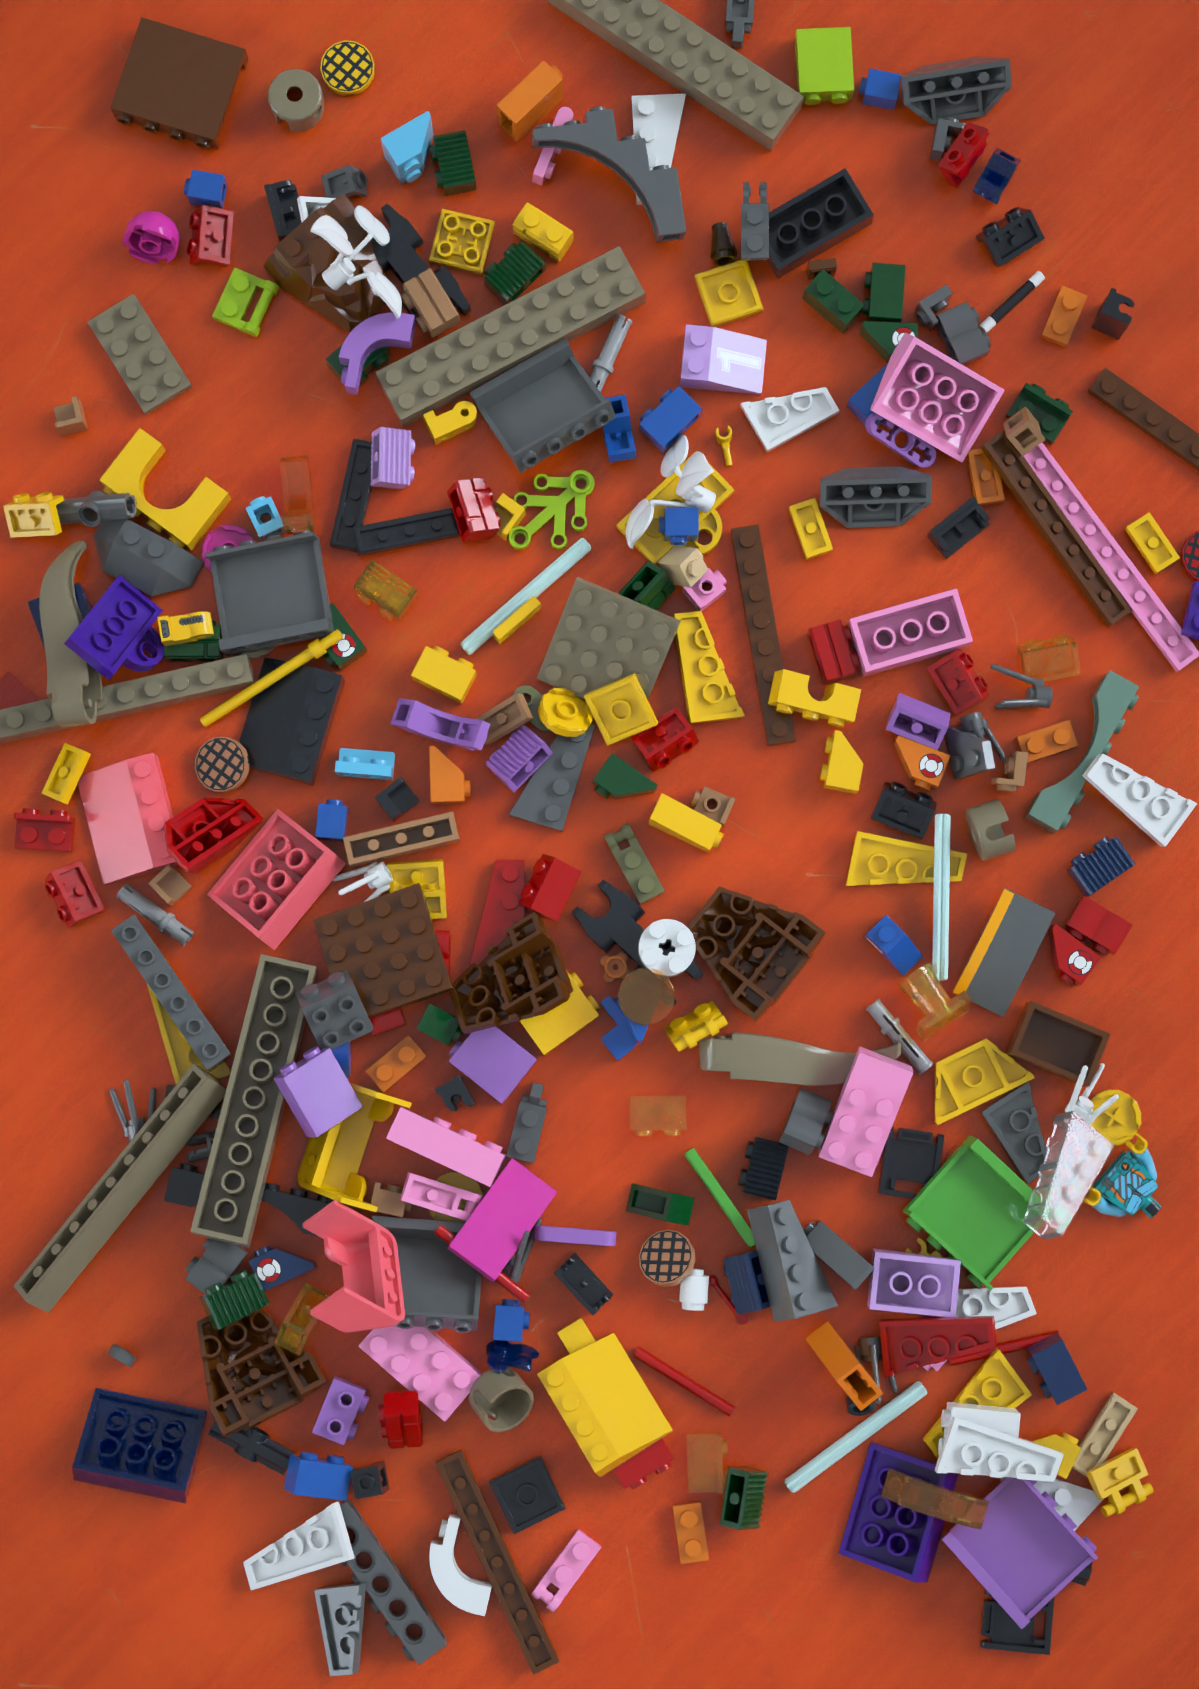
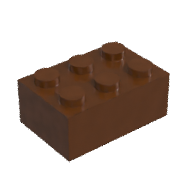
M1030 1001L1025 1004L1006 1054L1075 1084L1082 1067L1086 1065L1088 1070L1082 1087H1089L1110 1034Z

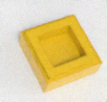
M582 1317L557 1332L570 1354L596 1342Z

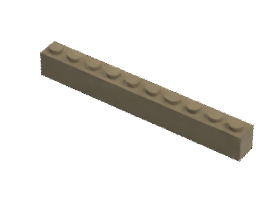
M247 654L102 686L103 700L97 702L95 723L245 689L255 683L251 660ZM51 699L0 710V744L78 726L62 728L54 718Z
M196 1064L190 1067L14 1284V1288L27 1303L48 1313L225 1096L227 1088L215 1076Z

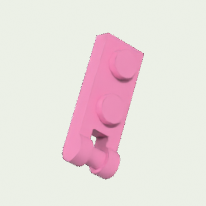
M569 107L560 108L553 122V127L563 126L565 122L572 121L573 111ZM542 149L533 172V183L542 186L545 178H551L556 165L552 163L555 153L560 155L562 149Z
M408 1172L400 1196L402 1201L467 1221L483 1198V1195ZM461 1198L467 1200L464 1210L458 1209Z
M578 1528L530 1595L536 1600L541 1599L547 1604L546 1608L554 1612L601 1549V1545ZM550 1582L559 1588L555 1595L546 1589Z

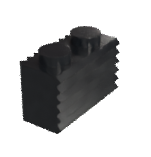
M754 1137L753 1142L748 1141L745 1151V1158H749L747 1170L741 1169L738 1185L743 1186L742 1192L776 1200L789 1146L759 1137Z

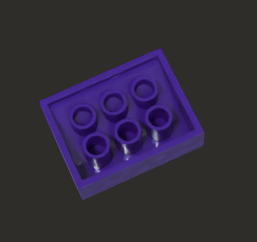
M870 1442L838 1554L913 1582H928L959 1473H936L934 1471L936 1462Z

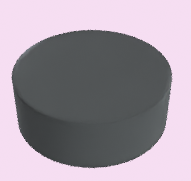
M112 1344L107 1352L130 1368L137 1360L135 1355L117 1344Z

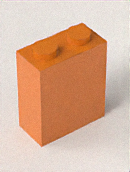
M543 60L497 104L498 125L516 143L564 99L563 74L555 65L549 66Z
M828 1321L805 1338L834 1379L860 1411L884 1394Z

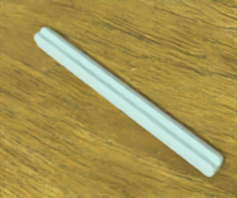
M580 538L460 643L461 648L468 655L477 650L493 636V630L531 597H538L591 550L590 544L584 538Z
M949 814L935 815L932 978L937 981L948 979L951 816Z
M915 1382L787 1477L784 1482L790 1492H797L927 1395L926 1388L921 1382Z

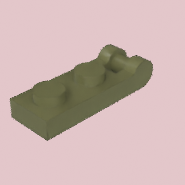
M626 823L620 826L621 830L613 834L609 832L603 837L641 905L665 892L630 825ZM627 839L630 847L621 851L618 843Z

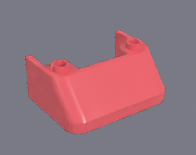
M336 1200L329 1203L303 1223L304 1229L324 1239L325 1255L330 1261L342 1266L344 1287L311 1309V1316L344 1333L393 1327L404 1320L405 1308L397 1242L388 1229Z

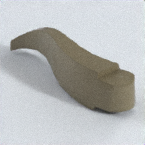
M84 541L71 544L59 554L46 571L40 589L39 610L47 662L46 695L52 700L51 707L54 718L62 728L94 724L97 717V702L103 700L101 673L64 644L83 620L75 596L74 575L77 562L87 548Z
M741 1032L731 1033V1038L715 1036L705 1037L699 1041V1063L702 1070L730 1072V1079L823 1086L845 1083L857 1053L832 1051L792 1040ZM901 1043L873 1050V1052L895 1060L901 1055Z

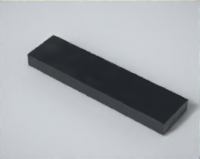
M353 439L331 537V547L357 552L353 527L363 526L372 490L370 485L372 442Z
M452 508L353 527L358 556L461 536Z

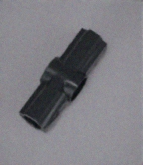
M214 1421L208 1435L234 1448V1451L240 1456L252 1462L258 1461L282 1475L285 1474L288 1468L290 1454L295 1455L296 1453L271 1439L268 1433L256 1426L247 1431L240 1430L235 1434L223 1437L218 1425Z

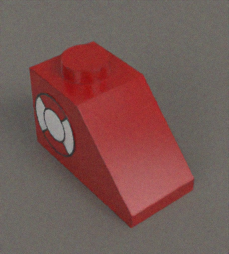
M1054 924L1048 929L1054 970L1060 973L1058 978L1067 985H1082L1101 957L1060 926Z

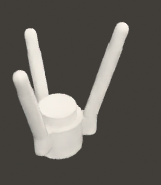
M374 862L366 867L336 875L332 880L336 882L364 874V878L339 890L338 893L339 895H344L367 883L371 889L376 887L377 890L364 901L366 902L379 897L383 892L389 890L390 886L388 884L393 881V877L384 862Z
M1103 1063L1097 1068L1090 1086L1086 1087L1082 1096H1079L1088 1070L1086 1065L1082 1067L1070 1102L1064 1109L1067 1119L1075 1125L1084 1126L1086 1122L1092 1125L1095 1119L1119 1098L1117 1094L1113 1095L1093 1112L1092 1108L1094 1105L1088 1099V1096L1105 1067Z

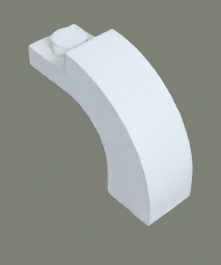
M450 1513L448 1521L442 1520L439 1537L444 1538V1540L432 1539L429 1560L433 1579L441 1593L453 1605L466 1612L485 1616L492 1585L490 1582L467 1576L458 1567L454 1557V1545L461 1518L459 1515Z

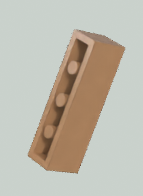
M452 811L343 837L349 865L351 868L459 843L460 837Z

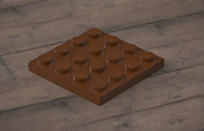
M420 883L313 920L329 974L349 971L369 1019L454 990Z

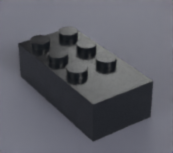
M846 168L769 212V260L767 262L777 279L872 224L874 214Z

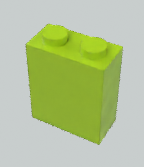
M851 27L796 29L794 38L797 92L804 96L803 102L806 105H816L821 101L843 104L848 100H852L854 77Z

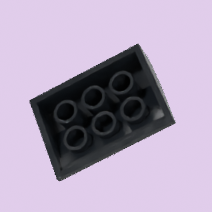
M265 657L258 680L286 663V661ZM302 665L252 698L239 741L247 751L249 768L314 786L345 680L343 676L319 668Z

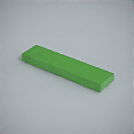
M694 1147L684 1153L685 1158L746 1245L750 1247L755 1245L752 1230Z

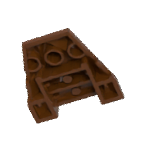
M343 194L332 200L324 208L320 207L278 243L273 249L274 253L267 259L263 267L280 288L350 333L357 325L377 314L387 304L374 291L367 278L355 281L352 285H348L346 282L338 290H333L322 277V273L335 261L339 252L324 238L310 232L318 218L327 215L335 219L347 233V240L351 243L353 250L368 235L367 231L360 226L355 218V205L346 194ZM371 240L351 260L356 269L353 272L354 276L372 271L375 275L381 273L385 276L382 266L378 264L374 253L375 247Z
M722 887L717 888L687 926L693 934L696 949L732 1003L754 1021H757L770 1006H773L810 960L812 952L825 935V931L802 914L779 909L778 906L753 900L752 897Z
M535 911L512 924L505 931L508 936L497 947L492 944L486 950L489 955L479 965L473 963L452 983L454 990L449 992L461 1031L464 1034L544 1015L568 1001L570 993L573 992V987L559 947L549 936L545 924Z
M262 1308L219 1330L212 1327L208 1316L197 1321L209 1408L223 1437L235 1434L240 1430L247 1431L296 1406L304 1400V1397L314 1393L327 1382L314 1357L308 1351L304 1352L293 1341L294 1338L291 1335L285 1334L275 1325L274 1320Z

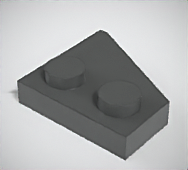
M957 726L948 727L945 735L950 755V768L954 780L964 779L995 769L990 740L983 737L978 738L976 734L971 732H962L958 730L959 727Z

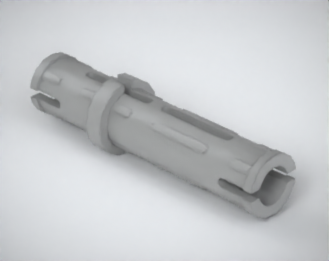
M620 314L616 315L601 353L592 364L593 371L590 379L600 393L608 375H611L614 370L612 367L633 323L629 318L627 321H624L626 316Z
M128 883L119 890L116 898L158 927L157 930L162 934L165 932L182 946H186L192 939L194 931L175 919L176 916L162 910Z
M877 999L865 1009L882 1028L880 1031L883 1035L887 1034L894 1044L901 1043V1053L918 1071L919 1075L933 1065V1062L928 1059L899 1024L900 1019L898 1017L894 1018L880 999Z

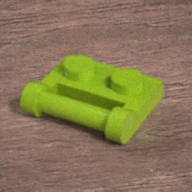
M234 267L212 317L218 322L251 336L258 337L261 330L259 325L273 295H277L280 287L274 282L263 280ZM258 288L263 292L250 321L245 322L243 319Z

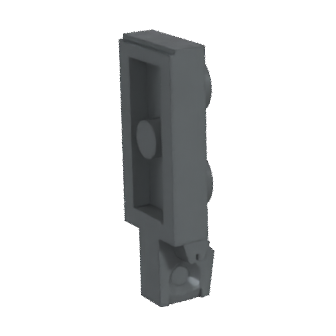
M727 0L725 26L726 32H733L731 48H742L744 33L750 34L754 0Z
M533 1083L530 1096H522L507 1157L531 1163L535 1161L547 1111V1101L541 1099L544 1088L543 1084Z

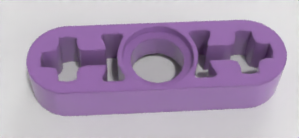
M875 412L868 416L865 423L866 430L879 442L914 466L925 468L934 463L936 450L932 445ZM883 419L881 424L887 429L892 430L889 433L879 429L876 431L878 426L875 424V421ZM899 432H904L907 436V442L905 446L899 448L895 444V437ZM915 447L919 450H925L926 459H920V455L915 451H911V449Z
M535 1225L534 1240L616 1246L617 1232Z

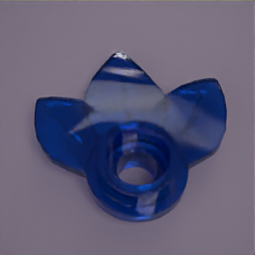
M494 1340L486 1346V1354L488 1355L487 1365L498 1374L504 1372L508 1367L531 1371L532 1359L539 1357V1352L536 1349L524 1344H510L508 1341Z

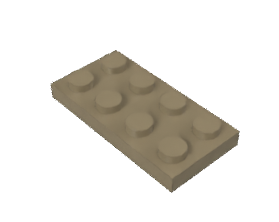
M135 294L130 295L87 322L145 415L192 388L188 378Z

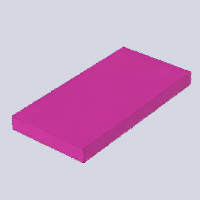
M512 1158L447 1249L491 1282H494L518 1249L524 1231L530 1232L557 1191Z

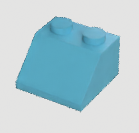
M428 111L380 138L384 158L400 184L406 181L410 183L417 180L422 175L421 172L425 170L430 151L429 146L434 135L431 115Z

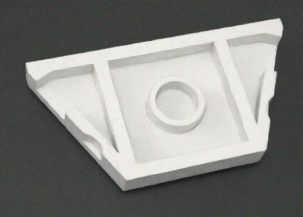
M1056 1478L1054 1482L1037 1481L1033 1485L1040 1494L1046 1491L1057 1503L1054 1509L1060 1516L1066 1513L1077 1525L1074 1531L1103 1500L1097 1499L1094 1491Z

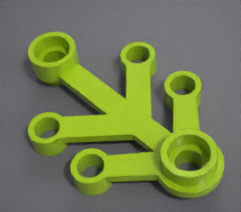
M576 470L569 477H548L546 474H538L534 478V487L537 491L545 492L549 488L566 490L559 496L528 495L525 492L517 493L513 498L515 502L519 497L527 499L526 504L521 505L523 508H546L525 527L517 526L509 533L510 545L516 550L526 549L531 543V536L554 516V534L551 536V545L556 550L564 549L567 545V537L565 535L566 505L575 497V515L571 519V526L577 532L584 531L587 528V518L585 516L586 496L590 495L594 489L595 482L593 476L585 470ZM539 479H545L547 481V485L544 487H539L537 485V481ZM579 480H583L586 483V486L582 489L577 488L575 485ZM578 518L583 519L585 522L581 527H577L574 524V521ZM518 535L524 536V543H516L515 537ZM556 537H562L564 539V543L562 545H556L554 543V539Z

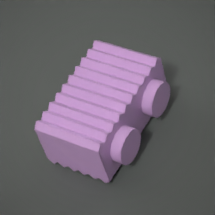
M379 427L371 434L372 465L370 485L402 490L410 486L415 475L414 467L411 466V456L415 451V441L411 439V430Z

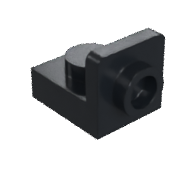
M384 1461L374 1462L368 1467L353 1469L350 1472L354 1497L356 1499L382 1495L389 1490Z

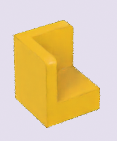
M502 493L496 501L497 507L494 510L500 515L501 519L500 530L496 534L507 541L509 533L520 524L526 515L525 508Z

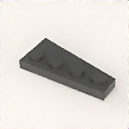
M590 724L587 731L577 737L557 735L550 746L553 754L535 771L509 816L563 832L595 725Z

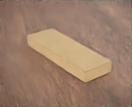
M1112 1392L1078 1446L1082 1449L1072 1468L1087 1477V1471L1104 1463L1138 1408Z

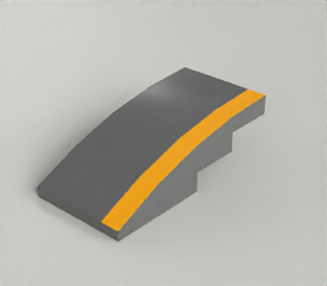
M1004 887L979 935L977 943L966 961L965 968L953 988V993L1004 1017L1037 953L1055 912Z

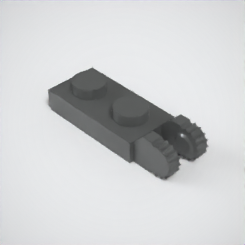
M743 182L741 261L769 260L767 182H760V203H749L751 186L749 182Z

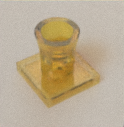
M930 963L915 970L898 985L925 1016L917 1022V1034L923 1042L970 1010L971 999L965 990L950 999Z

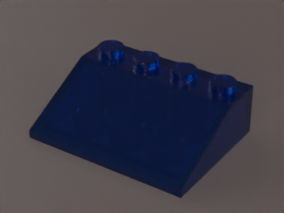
M96 1388L72 1466L74 1480L186 1504L207 1411Z

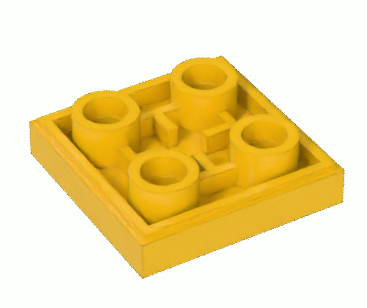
M442 209L429 263L482 276L495 221Z

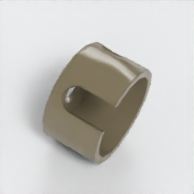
M288 69L279 73L272 80L268 89V102L278 124L281 121L280 119L288 123L290 131L300 132L313 128L321 120L325 110L324 96L318 80L311 73L301 69ZM292 87H298L303 92L302 98L297 102H292L287 98V92Z
M998 799L965 810L968 833L975 851L982 861L1015 851L1016 845L1013 833L1005 836L1001 823L1009 821Z
M500 1366L484 1372L475 1381L470 1390L469 1402L471 1408L488 1429L494 1432H504L518 1426L527 1418L533 1407L534 1396L531 1389L518 1373L510 1367ZM488 1415L493 1416L496 1420L489 1419Z

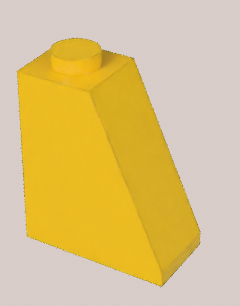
M661 794L648 824L708 853L711 847L718 848L724 835L719 832L721 824L665 794Z

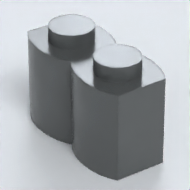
M965 302L936 315L938 320L936 328L945 343L950 358L965 366L987 356L989 347H991L990 339L987 333L981 332L978 327L979 316L974 307L970 308L969 304Z
M800 1088L791 1107L779 1142L807 1155H811L814 1148L819 1150L825 1138V1134L821 1132L823 1126L828 1127L834 1111L829 1110L832 1101Z
M208 1238L202 1246L206 1249L202 1257L199 1259L195 1256L185 1270L189 1274L185 1279L206 1294L205 1289L213 1284L220 1282L222 1286L225 1285L249 1252L240 1245Z

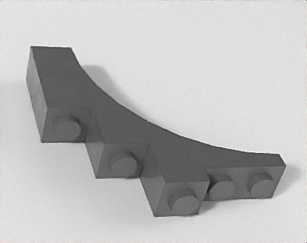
M603 106L593 107L588 112H585L583 123H580L578 120L565 122L563 126L554 127L552 124H541L532 130V148H559L575 151L596 159L617 173L632 188L642 202L651 221L656 243L682 240L684 238L686 225L677 167L669 168V165H659L650 170L645 138L637 139V136H626L621 138V141L617 140L613 109H605Z

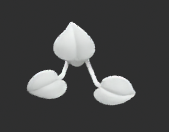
M357 206L354 209L355 218L360 226L368 232V235L353 250L351 243L347 240V233L335 219L327 215L318 218L310 232L324 238L339 252L335 261L322 273L326 284L333 290H338L346 282L348 285H352L355 281L367 278L371 287L391 309L397 320L401 315L402 300L396 287L381 273L375 275L372 271L354 276L353 272L356 269L351 262L372 238L381 246L388 244L390 236L385 226L366 208Z
M683 434L679 436L665 454L661 464V474L668 478L675 472L680 477L676 493L685 499V503L654 499L649 502L646 499L641 500L630 514L626 526V540L631 549H633L634 543L650 525L654 514V506L694 507L707 513L715 502L716 494L699 485L702 480L714 472L703 453L695 452L684 465L682 472L679 466L685 461L689 449L688 439Z

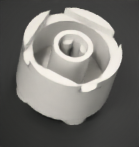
M662 919L650 924L642 933L638 944V954L643 966L651 974L663 978L674 977L684 972L693 961L696 950L692 932L681 922L672 919ZM666 941H669L675 951L669 952L665 956L662 954L663 950L659 948V944L664 945Z

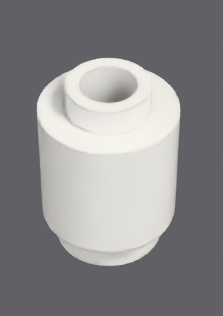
M693 1269L689 1276L686 1275L681 1280L679 1302H682V1309L703 1311L705 1304L708 1303L709 1276L704 1275L703 1269Z

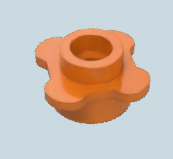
M619 952L616 956L611 957L604 955L601 958L600 963L604 966L605 971L603 978L606 982L611 983L614 979L619 978L626 980L630 977L629 974L631 972L627 969L626 964L628 957L625 953ZM613 965H617L618 969L614 970Z

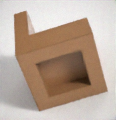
M77 396L71 397L72 403L53 407L57 421L55 427L61 436L88 430L83 405Z
M170 864L148 883L171 906L178 902L192 888L190 883Z

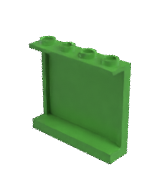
M971 1135L965 1139L902 1210L909 1217L906 1222L918 1233L921 1229L929 1235L926 1240L936 1250L940 1251L943 1248L949 1254L947 1258L961 1260L960 1268L963 1267L970 1273L967 1278L980 1289L983 1285L989 1290L993 1289V1286L989 1283L1045 1219L1052 1222L1058 1215L1051 1206L978 1138Z

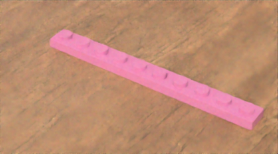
M1039 444L1025 454L1024 458L1128 603L1133 615L1174 670L1178 672L1199 657L1197 648L1187 636L1181 635L1182 628L1044 444Z

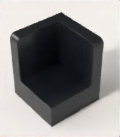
M402 777L375 796L377 802L393 822L419 802V799Z

